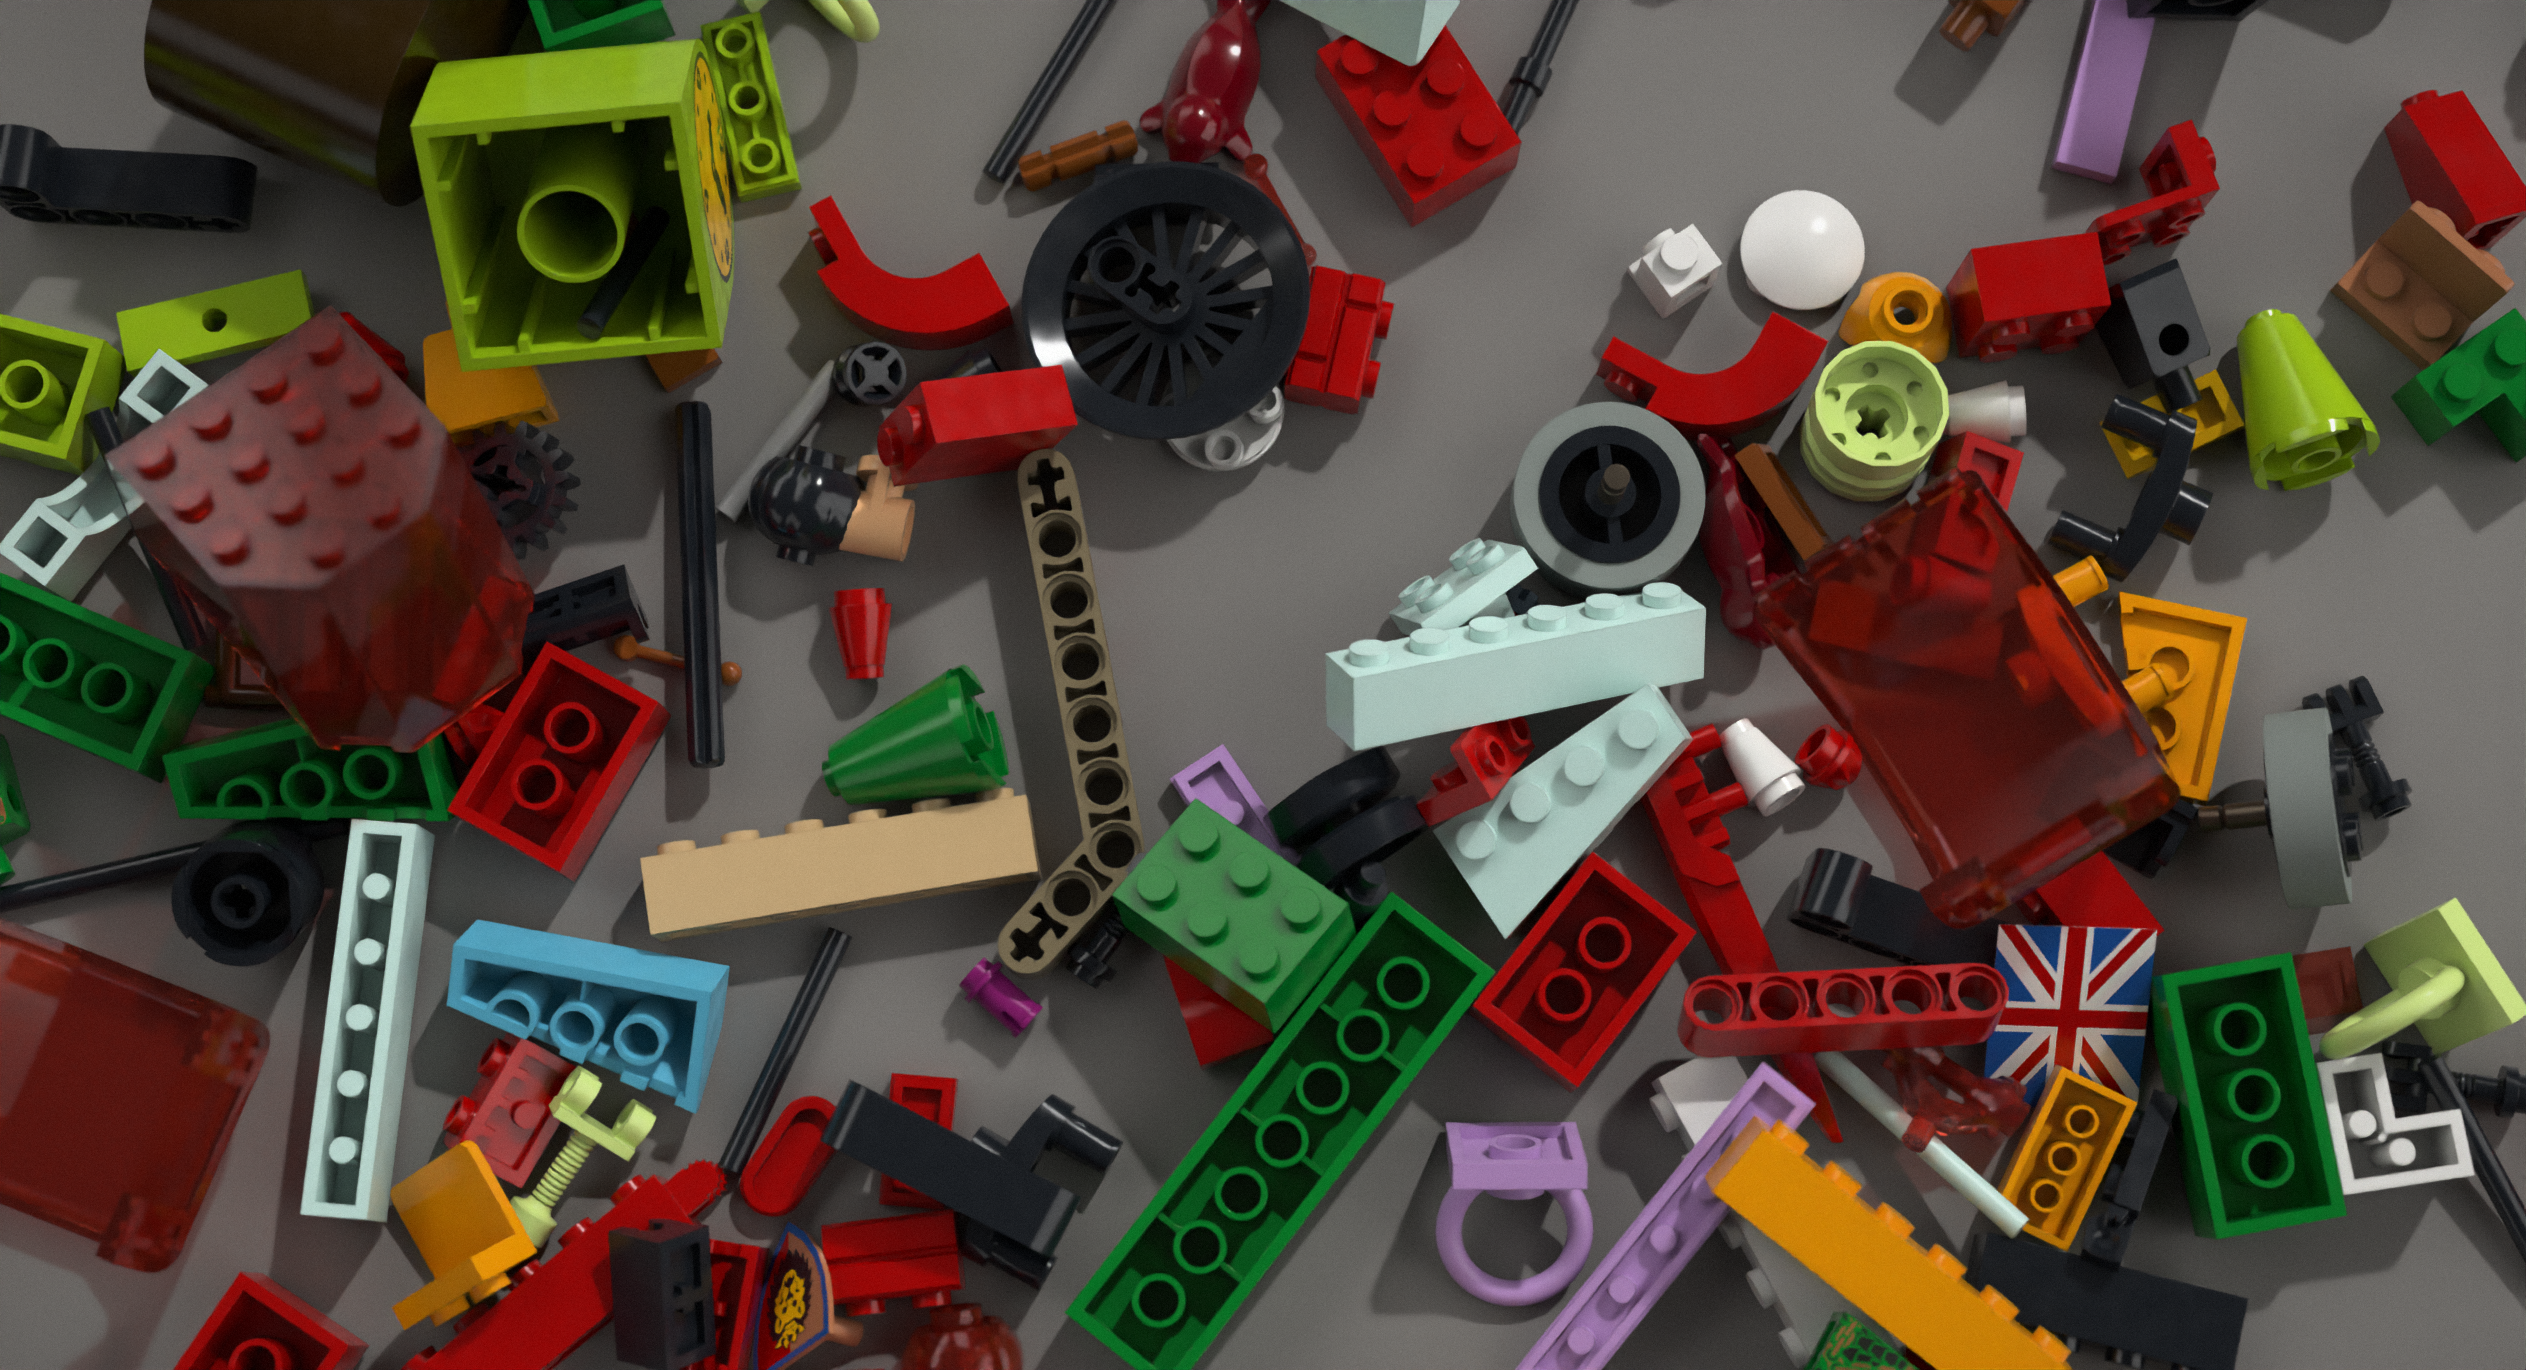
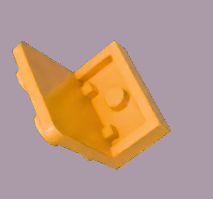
M466 1140L454 1146L391 1189V1201L435 1278L431 1283L392 1306L404 1330L430 1317L435 1328L471 1308L466 1296L470 1294L474 1303H477L507 1286L511 1282L505 1272L537 1253L522 1222L494 1176L490 1165L485 1160L477 1144L473 1141Z

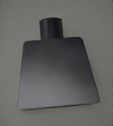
M2177 258L2108 288L2111 306L2095 324V328L2124 384L2131 389L2152 380L2167 414H2170L2172 410L2177 411L2202 400L2203 398L2188 364L2209 356L2210 346Z

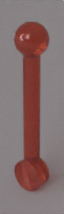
M1257 153L1249 155L1244 161L1245 175L1249 179L1257 181L1263 193L1282 211L1300 241L1307 267L1311 266L1317 259L1316 249L1311 244L1304 242L1267 175V159Z

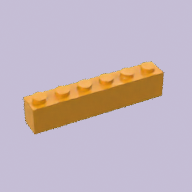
M1754 1115L1704 1176L1712 1193L1935 1369L2073 1370L2066 1361L2072 1352L2059 1339L2042 1326H2039L2033 1334L2013 1319L2019 1312V1309L1988 1284L1981 1293L1961 1278L1967 1271V1268L1937 1243L1927 1251L1909 1237L1915 1227L1885 1202H1882L1876 1210L1856 1195L1862 1188V1185L1854 1177L1831 1160L1824 1169L1804 1154L1810 1144L1780 1119L1770 1127Z

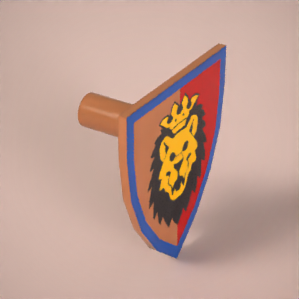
M790 1221L787 1222L773 1253L761 1291L755 1322L753 1370H784L825 1340L849 1347H856L863 1336L864 1329L860 1321L834 1315L831 1277L823 1252L809 1232Z

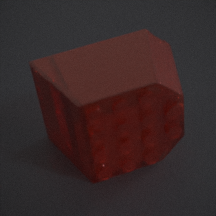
M331 305L105 455L140 542L321 749L341 750L342 744L388 745L392 747L394 752L414 753L521 675L524 659L521 649L528 612L533 610L535 599L532 587L447 428Z

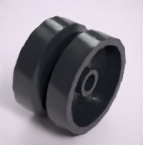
M1384 746L1371 748L1325 770L1287 796L1263 817L1265 825L1280 849L1300 848L1321 838L1298 857L1295 867L1330 891L1335 889L1349 867L1356 864H1364L1367 861H1375L1380 864L1430 828L1416 806L1418 801L1414 795L1395 796L1373 806L1396 787L1401 774Z

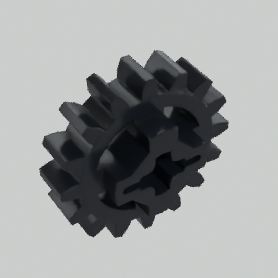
M502 420L497 421L493 437L476 429L472 432L476 446L471 451L459 446L454 449L457 458L462 461L459 469H444L442 474L454 482V490L440 495L441 502L457 508L446 519L448 525L461 532L464 531L461 541L477 550L482 547V552L489 555L502 557L506 551L507 554L519 560L525 559L528 543L542 551L547 550L549 546L545 534L550 529L565 534L568 529L559 517L562 511H577L579 506L567 498V490L581 485L580 478L564 471L575 461L573 456L565 450L558 448L560 440L544 430L539 433V429L525 421H520L516 429ZM542 469L544 472L545 484L543 483L540 477ZM509 487H510V488H519V487H522L523 489H525V491H524V492H520V491L513 490L512 493H511V492H502V493H499V492L496 491V489H497V488H500V489L508 490ZM477 499H478V501H479V503H480L479 510H478V506H477Z

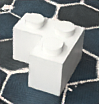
M2382 1053L2315 1063L2343 1195L2475 1175L2461 1109L2395 1119Z

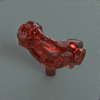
M1941 1046L1880 1049L1886 1053L1881 1066L1894 1075L1896 1089L1903 1103V1109L1913 1118L1901 1138L1903 1144L1911 1151L1917 1153L1924 1152L1935 1133L1943 1137L1980 1133L1992 1141L2001 1132L2010 1138L2021 1125L2031 1108L2030 1104L2022 1100L2028 1089L2022 1083L2007 1076H1999L1995 1079L1977 1077L1947 1057ZM1928 1077H1933L1962 1097L1964 1103L1940 1096V1092L1929 1083Z

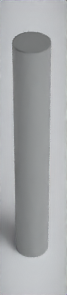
M829 359L715 506V509L730 521L735 523L747 508L751 483L759 469L775 456L785 458L837 391L832 379L834 361Z

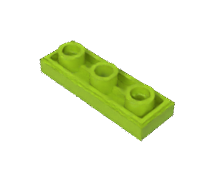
M760 11L700 25L704 46L713 70L725 138L741 202L744 203L802 189ZM749 99L759 100L758 104L752 109L741 108L742 104Z
M301 269L116 313L127 372L133 377L139 374L158 349H161L182 366L295 340L298 335L307 337L319 334L307 276ZM227 319L226 325L222 330L213 332V328L218 321Z

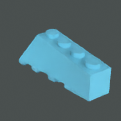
M477 919L453 944L447 1006L526 1040L530 1035L561 1049L559 1055L580 1064H583L585 1060L621 1075L619 1081L642 1091H645L647 1087L676 1099L674 1105L696 1114L701 1104L722 1029L730 966Z

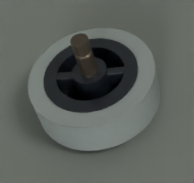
M1596 402L1578 406L1561 413L1549 421L1527 445L1517 467L1510 495L1512 529L1518 545L1525 548L1538 567L1536 572L1545 580L1567 593L1588 598L1591 595L1602 593L1620 596L1643 591L1644 586L1663 582L1681 564L1699 532L1705 510L1706 495L1703 473L1698 459L1686 439L1677 429L1660 416L1644 408L1619 402Z
M2326 707L2265 714L2263 718V753L2266 784L2263 790L2264 800L2225 804L2223 808L2219 805L2199 807L2201 832L2222 831L2224 828L2236 830L2267 826L2269 837L2273 839L2277 867L2284 897L2289 909L2352 903V861H2361V851L2364 850L2359 811L2349 813L2346 811L2345 796L2353 795L2352 786H2355L2350 747L2337 749Z

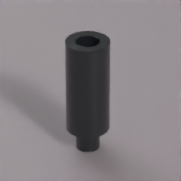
M1367 861L1364 864H1356L1349 867L1333 890L1334 894L1349 904L1356 935L1387 896L1388 885L1385 879V869L1375 861Z

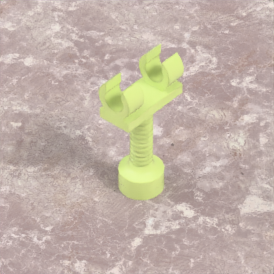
M580 1065L571 1072L561 1087L558 1096L555 1095L549 1104L552 1115L574 1128L575 1135H571V1140L566 1142L567 1146L564 1145L563 1151H560L559 1156L555 1158L556 1162L551 1164L552 1167H549L548 1173H545L544 1178L540 1180L541 1184H537V1189L533 1190V1195H529L527 1198L513 1196L510 1201L533 1245L539 1248L543 1247L557 1226L556 1221L551 1217L552 1207L556 1204L555 1201L559 1200L563 1190H566L567 1185L571 1183L570 1179H573L575 1177L574 1174H577L579 1171L577 1168L582 1167V1163L586 1161L585 1157L588 1158L589 1152L593 1151L594 1148L592 1146L595 1147L597 1144H600L629 1162L635 1153V1148L648 1135L657 1117L652 1114L653 1110L635 1099H632L623 1108L612 1129L584 1113L597 1096L602 1083L598 1081V1076Z

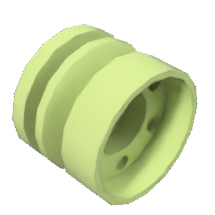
M1864 341L1842 350L1823 369L1799 427L1800 453L1811 475L1831 493L1853 501H1882L1904 492L1922 473L1930 455L1941 439L1949 417L1948 390L1937 368L1917 350L1893 341ZM1859 427L1863 432H1867L1874 428L1879 435L1877 437L1871 432L1862 436L1857 432V429Z

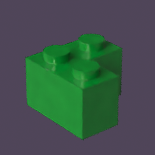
M2516 308L2415 375L2390 396L2427 446H2430L2478 413L2516 463L2526 456V321Z

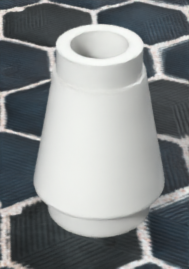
M2007 380L1948 395L1949 417L1942 435L1955 437L1969 431L1992 441L2006 443L2011 442V436L2026 435V404L2023 385L2008 386Z
M1748 718L1737 721L1719 735L1723 753L1737 782L1740 783L1746 795L1748 806L1757 807L1763 816L1772 815L1783 809L1805 790L1806 786L1798 777L1802 770L1757 727H1754Z

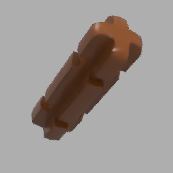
M1122 120L1105 126V133L1098 135L1096 130L1050 146V153L1042 155L1041 150L1022 156L1018 160V168L1024 185L1029 191L1034 192L1051 186L1053 178L1059 177L1062 182L1095 170V164H1107L1106 160L1114 157L1117 162L1136 155L1138 152V141L1132 126L1128 121Z

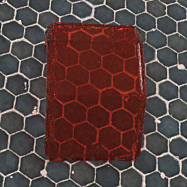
M1955 466L1917 490L1916 492L1920 500L1911 505L1906 498L1861 526L1860 530L1863 536L1856 541L1848 534L1806 561L1804 565L1808 571L1801 576L1795 570H1792L1754 596L1758 602L1755 608V616L1761 628L1842 729L1853 736L1854 742L1858 745L1863 756L1862 761L1911 837L1933 879V882L1919 889L1929 910L1947 926L1953 929H1964L1983 922L2163 815L2179 801L2181 791L2156 736L2062 587L1981 476L1973 470L1962 472Z
M0 917V1204L99 1243L95 1256L113 1265L144 1273H158L169 1268L175 1263L183 1249L268 1054L271 1040L270 1032L266 1025L243 1011Z

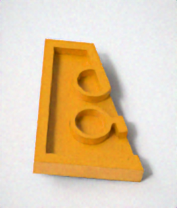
M2119 591L2117 602L2127 678L2154 663H2158L2167 675L2175 692L2173 698L2132 719L2139 777L2185 802L2206 806L2247 618Z

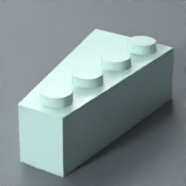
M1646 684L1512 776L1493 800L1452 817L1433 830V832L1504 939L1518 937L1539 910L1570 879L1572 873L1604 841L1622 817L1643 797L1694 739L1659 688L1652 684Z

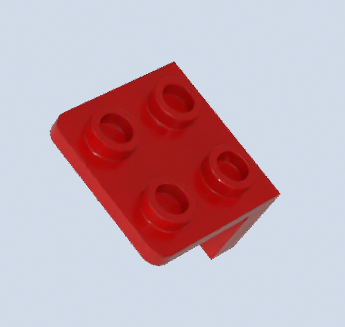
M2192 119L2168 127L2140 166L2139 171L2151 199L2104 214L2096 218L2085 233H2098L2104 266L2116 263L2132 253L2131 247L2152 241L2153 246L2159 248L2185 238L2190 234L2189 227L2193 222L2205 215L2204 208L2219 191L2220 187L2214 175L2216 159L2212 146L2205 137L2198 136Z

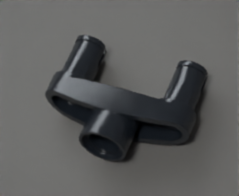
M2116 393L2101 428L2152 449V457L2156 458L2154 465L2124 528L2118 527L2115 532L2062 510L2048 540V544L2081 559H2085L2090 555L2093 556L2104 575L2120 583L2133 571L2158 533L2189 546L2199 529L2213 496L2212 492L2183 481L2194 443L2197 419L2172 410L2171 414L2168 415Z
M1054 1094L1050 1095L1031 1114L1011 1141L984 1126L978 1129L971 1140L1031 1172H1034L1045 1151L1051 1152L1053 1148H1056L1103 1175H1106L1123 1145V1141L1074 1114L1076 1107ZM972 1218L969 1221L961 1249L962 1256L984 1268L989 1263L1038 1291L1044 1285L1058 1259L1055 1255L1050 1258Z

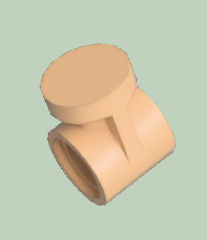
M864 455L859 458L856 475L861 480L867 482L866 490H860L861 495L847 524V530L843 541L840 543L839 550L903 562L909 549L913 531L915 501L902 497L904 491L917 489L919 483L894 486L890 469L883 465L879 455Z

